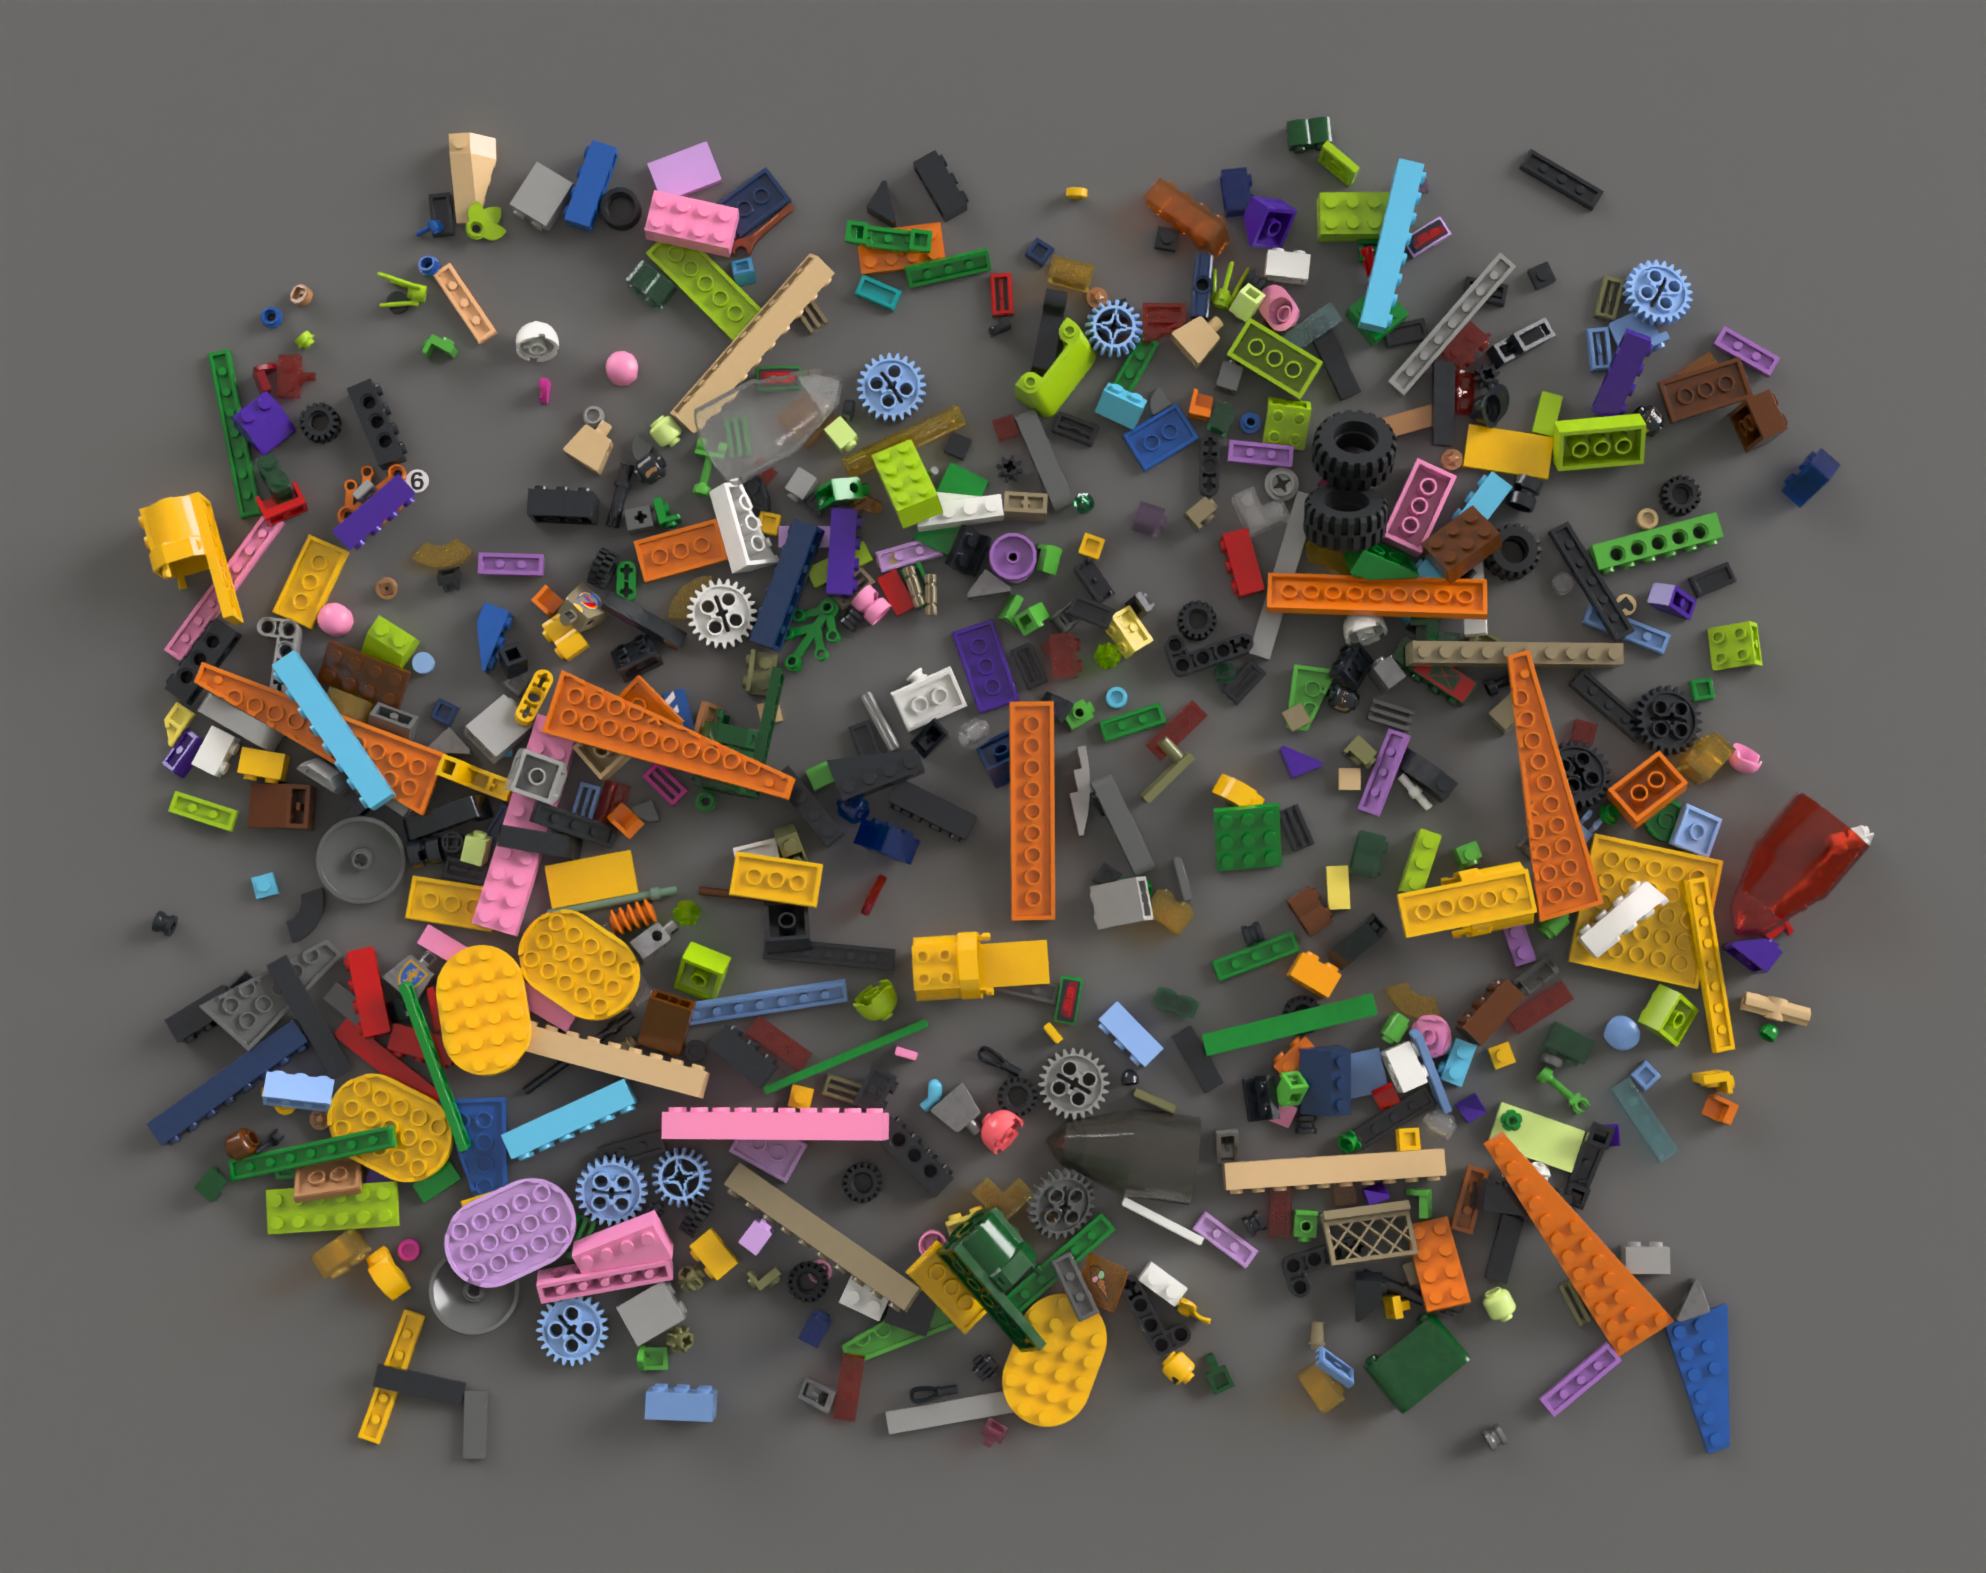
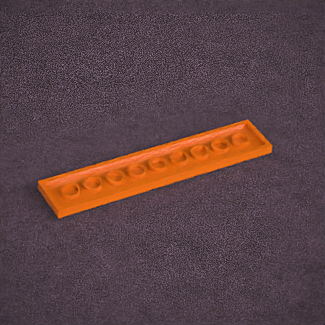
M1268 573L1267 612L1487 620V579H1457L1452 584H1449L1445 578L1417 577L1367 580L1362 577L1360 579L1356 578L1353 575Z
M1054 701L1009 702L1011 920H1055Z

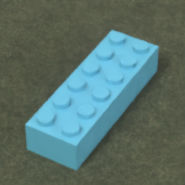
M622 1079L502 1134L501 1137L511 1160L517 1158L519 1161L526 1160L535 1155V1150H539V1152L548 1150L555 1146L554 1142L557 1140L560 1143L576 1137L574 1133L577 1131L584 1133L595 1128L594 1123L600 1121V1124L615 1119L614 1114L618 1112L622 1115L635 1110V1105L640 1102L630 1080Z

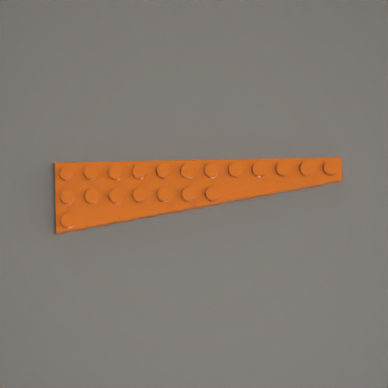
M1530 650L1507 656L1538 921L1542 922L1604 903Z
M204 662L201 663L194 683L334 764L336 761L333 754L329 755L322 746L324 741L320 736L316 737L309 726L312 724L309 719H304L297 710L300 706L296 700L291 701L287 694ZM341 715L396 794L393 799L424 816L439 778L435 773L442 755L445 753Z
M561 670L542 733L789 800L795 778Z
M1503 1132L1483 1143L1618 1356H1621L1674 1322L1673 1318Z

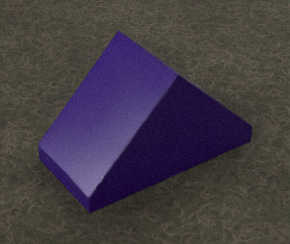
M1284 745L1280 747L1279 753L1290 780L1319 769L1322 766L1323 762Z

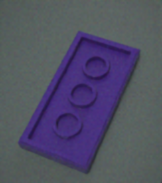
M993 619L952 632L978 714L1007 706L1009 702L1020 701Z

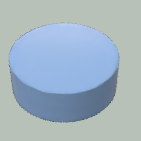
M420 652L413 657L412 666L420 674H429L435 667V660L429 653Z

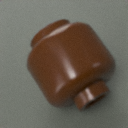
M241 1128L226 1138L225 1152L229 1157L241 1161L255 1153L254 1150L259 1145V1138L253 1130Z

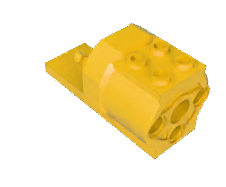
M196 492L186 496L164 498L148 507L139 509L141 516L138 517L141 528L145 529L146 537H144V542L147 549L151 551L149 558L153 572L164 579L177 578L180 590L187 588L185 576L210 569L223 618L234 626L243 624L244 621L211 502L200 492Z
M1520 861L1482 869L1474 868L1453 873L1452 878H1441L1442 886L1396 895L1405 938L1460 927L1463 929L1451 931L1453 938H1459L1461 935H1466L1469 938L1489 934L1493 931L1533 924L1534 913L1537 912L1529 871L1524 869Z
M978 932L913 937L911 948L916 1000L983 999V994H986V996L994 995L993 987L1050 984L1047 940L980 944V941L990 940L991 935L990 933L979 935Z

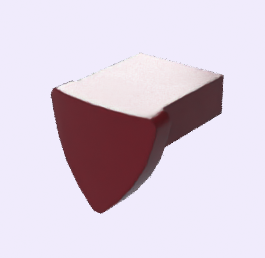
M275 363L253 367L252 376L260 395L265 391L269 394L271 393V386L266 375L278 370Z

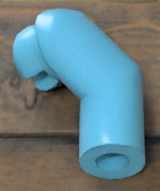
M937 1079L929 1081L928 1098L920 1103L925 1112H928L942 1100V1084Z

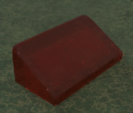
M1461 370L1455 371V415L1469 416L1473 410L1474 373Z
M607 779L594 820L615 827L608 820L607 816L621 802L626 805L631 786Z

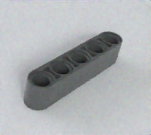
M1032 409L1015 416L1016 426L1045 494H1048V501L1052 510L1055 513L1074 505L1071 492L1036 411Z
M1108 773L1090 782L1093 792L1134 876L1139 877L1155 869V864L1111 774Z

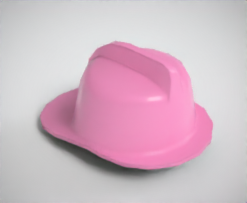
M1269 285L1264 288L1262 293L1266 296L1258 309L1268 324L1276 331H1285L1292 326L1296 327L1298 325L1296 322L1299 318V309L1288 292L1278 285Z

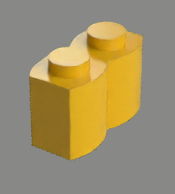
M559 613L542 624L544 628L542 634L549 643L551 641L555 643L557 648L554 650L561 660L565 658L570 662L590 647L581 633L571 624L569 626L562 625Z

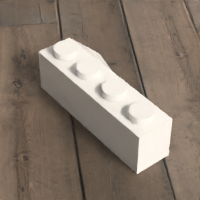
M723 483L711 490L709 493L732 574L750 572L777 564L779 558L777 555L774 556L770 548L772 544L769 538H765L760 526H762L759 518L754 516L751 510L753 505L742 483Z
M937 492L943 513L917 523L918 532L959 527L961 525L1004 520L1001 494L972 496Z
M1637 881L1628 888L1630 892L1624 897L1620 895L1612 902L1613 906L1608 911L1604 909L1595 916L1597 919L1591 925L1587 923L1579 929L1578 932L1580 934L1576 939L1592 958H1598L1621 939L1619 936L1622 933L1626 935L1635 929L1638 925L1636 923L1638 920L1642 921L1654 914L1653 908L1658 904L1664 906L1668 903L1667 897L1649 882L1643 881L1640 883Z

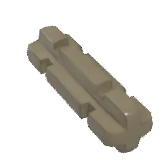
M907 566L903 568L905 578H907L906 582L910 595L913 597V605L915 608H919L925 605V600L921 596L922 591L918 578L915 576L914 566Z
M926 574L925 604L927 606H925L926 616H936V574Z

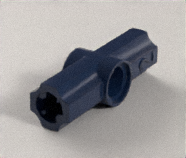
M1209 253L1195 254L1193 285L1191 289V319L1202 316L1204 320L1209 319L1214 255ZM1203 283L1207 286V289L1201 291L1196 285Z

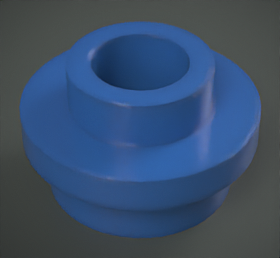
M429 255L422 257L418 264L420 273L426 277L435 275L440 268L439 261Z
M268 307L261 313V321L267 328H276L282 323L283 315L276 307ZM271 315L276 316L274 321H269Z
M1253 412L1245 413L1240 419V428L1247 434L1256 433L1260 429L1261 419ZM1247 420H1253L1254 425L1249 426L1247 424Z

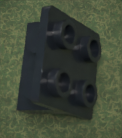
M647 634L639 635L627 644L618 645L610 652L616 670L620 673L625 683L664 664L651 636Z

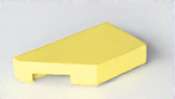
M179 702L175 703L164 719L168 735V745L174 747L196 716L195 713Z

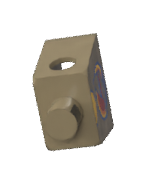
M581 582L567 596L558 610L562 625L569 626L571 624L579 632L603 624L609 613L601 609L604 601L584 582Z

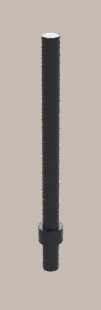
M629 1011L618 1020L614 1019L607 1024V1028L594 1037L601 1039V1043L613 1033L616 1035L622 1030L624 1025L635 1018L634 1014ZM559 1061L524 1086V1092L527 1095L569 1066L570 1063Z

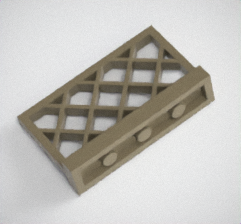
M1409 1200L1323 1211L1319 1216L1320 1225H1323L1331 1267L1418 1255L1409 1213L1411 1209ZM1404 1217L1406 1227L1403 1231L1392 1224L1395 1218ZM1379 1220L1387 1226L1382 1234L1370 1227L1374 1221ZM1358 1223L1365 1228L1360 1237L1349 1230L1352 1224ZM1337 1226L1344 1231L1339 1240L1330 1234L1329 1227ZM1389 1228L1400 1235L1395 1243L1384 1237ZM1367 1231L1378 1237L1373 1247L1362 1239ZM1346 1233L1357 1241L1352 1249L1341 1243ZM1403 1237L1410 1242L1411 1250L1403 1251L1396 1245ZM1380 1240L1391 1247L1387 1254H1382L1375 1249ZM1359 1243L1370 1250L1367 1256L1361 1257L1354 1252ZM1337 1246L1349 1253L1345 1259L1336 1260L1334 1251Z

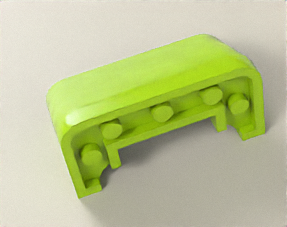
M1068 317L1059 328V339L1064 344L1062 353L1046 374L1040 377L1034 372H1027L1015 384V398L1031 410L1034 409L1043 418H1050L1056 414L1096 359V353L1084 333Z

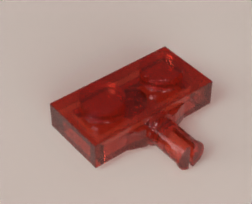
M299 354L278 355L277 397L279 399H300L303 381H316V373L303 372L302 356Z

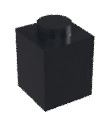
M519 642L498 649L499 662L508 679L528 672V659Z

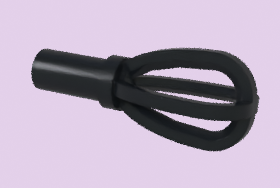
M982 1046L977 1053V1057L982 1062L999 1067L1001 1070H1005L1016 1077L1022 1071V1069L1009 1063L1008 1060H1004L998 1052L990 1047ZM987 1050L1001 1061V1064L982 1057V1051Z
M957 1385L914 1387L910 1390V1400L913 1403L920 1404L934 1400L937 1397L957 1394ZM918 1391H935V1394L921 1399H915L913 1396Z

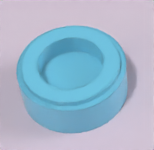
M1121 687L1109 689L1106 694L1107 705L1113 709L1122 708L1127 702L1126 691Z

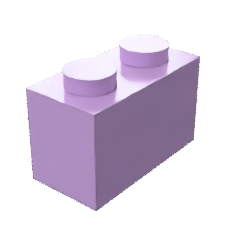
M757 1218L738 1243L754 1255H757L775 1233L772 1229L774 1225L765 1218L761 1220Z

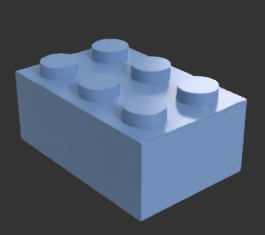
M655 1383L654 1386L646 1391L645 1419L712 1422L717 1413L718 1389H712V1385H699L698 1388H690V1384H677V1387H668L667 1383Z

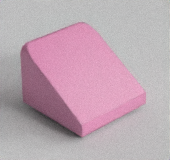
M1278 1102L1280 1119L1269 1121L1289 1128L1298 1108L1294 1106L1281 1107Z

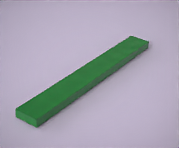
M225 349L208 353L239 515L241 519L261 516L262 514L255 500V497L259 496L250 445L233 425L232 416L242 409L231 350Z
M412 982L402 983L398 985L457 1148L459 1152L469 1149L472 1145Z
M1373 993L1202 1034L1201 1037L1206 1056L1378 1015Z
M926 1019L920 1020L764 1086V1092L768 1095L923 1030L929 1027Z
M394 1125L262 1152L258 1155L253 1154L241 1161L235 1159L227 1161L230 1179L233 1182L398 1147L395 1127Z

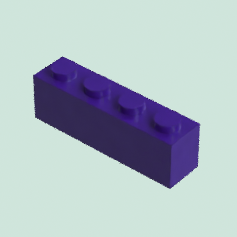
M1628 328L1625 329L1591 409L1593 413L1603 417L1624 414L1627 404H1624L1627 396H1632L1636 386L1633 382L1636 376L1640 377L1644 369L1642 362L1645 356L1649 357L1652 351L1651 337Z
M397 474L332 531L349 550L353 547L355 550H358L366 543L364 538L369 533L374 536L382 529L380 524L387 519L390 522L399 514L396 511L402 505L406 508L416 500L413 497L416 493Z
M831 508L827 597L853 598V592L857 593L858 580L854 579L855 571H859V558H856V550H860L861 537H857V529L862 528V516H858V509Z

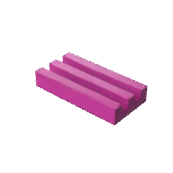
M653 764L642 775L673 807L689 792L661 765ZM657 767L681 790L679 794L655 771ZM651 773L675 796L673 800L649 777Z

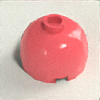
M999 1110L993 1114L988 1113L982 1120L981 1139L984 1145L996 1155L998 1154V1149L1003 1152L1018 1136L1019 1133L1016 1130L1018 1126L1023 1127V1120L1008 1110Z

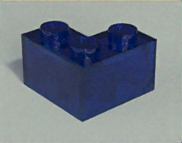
M1822 447L1816 453L1812 451L1799 465L1800 471L1796 475L1792 472L1783 481L1786 485L1781 491L1801 508L1832 478L1840 464Z
M872 818L871 821L862 819L853 842L854 844L911 865L920 840L912 837L914 833L904 829L898 831L899 826L886 822L884 825L885 822Z

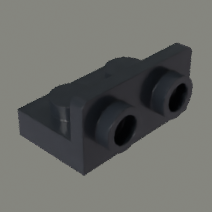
M961 525L945 564L961 574L975 577L992 538L978 533L967 525Z
M1358 642L1352 645L1347 644L1340 649V654L1336 661L1333 662L1328 674L1330 678L1340 676L1352 691L1359 689L1370 666L1374 662Z
M873 1065L853 1104L865 1111L870 1108H883L884 1112L888 1104L885 1101L889 1093L893 1095L899 1084L896 1082L897 1076Z
M1274 1074L1243 1078L1242 1085L1248 1122L1280 1119Z

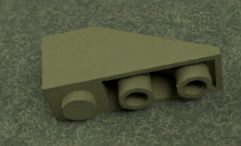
M794 822L773 830L784 859L809 862Z

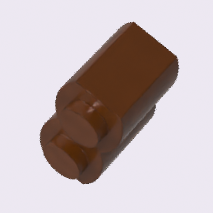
M1307 886L1285 901L1306 934L1312 937L1333 923L1331 920L1333 914L1327 906L1323 907L1319 901L1321 896L1318 891Z

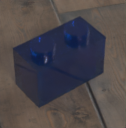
M1247 167L1221 170L1219 178L1225 218L1244 216L1251 196H1254V194L1250 195L1249 188L1252 187V176L1247 174Z
M820 1309L817 1312L813 1310L798 1339L818 1349L833 1321L829 1319L830 1314Z

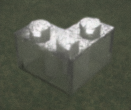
M1253 486L1234 494L1231 499L1243 527H1248L1250 538L1288 522L1291 517L1282 497L1262 505Z

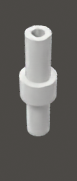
M1404 773L1397 778L1409 791L1408 795L1412 799L1415 798L1426 811L1433 806L1421 793L1422 789L1418 785L1415 786Z

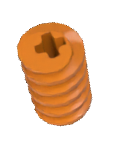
M644 899L642 907L638 902H635V909H632L627 904L626 912L619 907L617 915L613 910H610L609 920L616 937L617 930L624 935L626 928L633 932L634 925L640 930L642 929V923L649 927L651 926V919L654 923L658 922L653 905L646 899Z

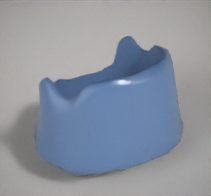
M1621 1015L1615 1016L1605 1027L1604 1039L1616 1050H1629L1639 1042L1640 1030L1637 1024L1630 1018Z

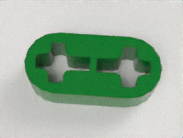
M623 561L617 567L616 592L625 598L621 591H625V584H628L629 590L633 592L625 599L632 602L637 597L638 572L634 563ZM626 566L633 570V572L629 573L628 580H626V576L622 572V570L626 569Z

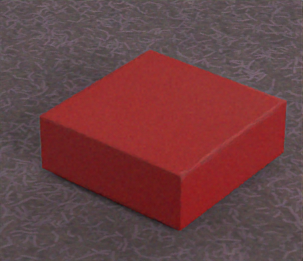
M1391 1082L1371 1091L1381 1111L1401 1102Z

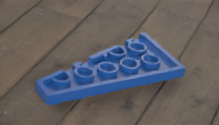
M507 1097L455 1099L472 1146L467 1150L459 1152L455 1139L454 1144L473 1196L476 1197L508 1185V1150L501 1137L502 1134L507 1132Z
M1722 1304L1710 1308L1709 1313L1682 1322L1674 1320L1673 1323L1664 1328L1705 1450L1708 1454L1730 1447L1728 1304Z

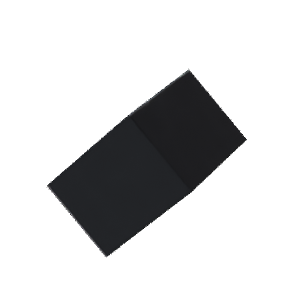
M887 180L881 182L866 206L867 213L888 226L895 228L897 227Z
M933 718L910 743L925 759L943 744L950 735L936 718Z

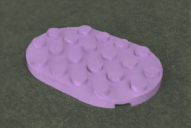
M526 1178L512 1182L469 1202L456 1212L445 1234L444 1245L447 1260L451 1268L461 1279L473 1285L492 1288L510 1283L554 1262L565 1253L573 1240L576 1229V1214L573 1204L560 1187L547 1180Z

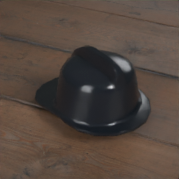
M1496 384L1487 394L1478 396L1473 402V410L1469 415L1470 419L1476 420L1480 424H1486L1488 428H1494L1508 410L1510 397L1506 386Z

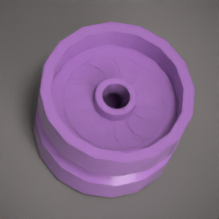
M1007 533L1000 536L992 544L989 566L993 575L1008 585H1018L1025 582L1033 574L1037 561L1036 549L1026 536L1019 533ZM1012 556H1016L1015 561L1010 560Z

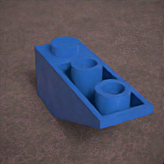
M484 602L477 620V631L482 671L489 674L490 670H494L497 664V658L495 657L498 649L503 648L505 644V638L503 637L506 630H510L513 618H511L512 614L509 611Z

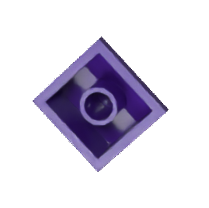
M1251 196L1244 214L1249 245L1251 247L1269 249L1282 248L1297 210L1282 199Z
M267 391L232 416L234 428L262 457L266 456L296 432L295 427L282 407Z
M1770 938L1730 942L1720 946V948L1754 974L1767 973L1783 953L1778 948L1779 944Z

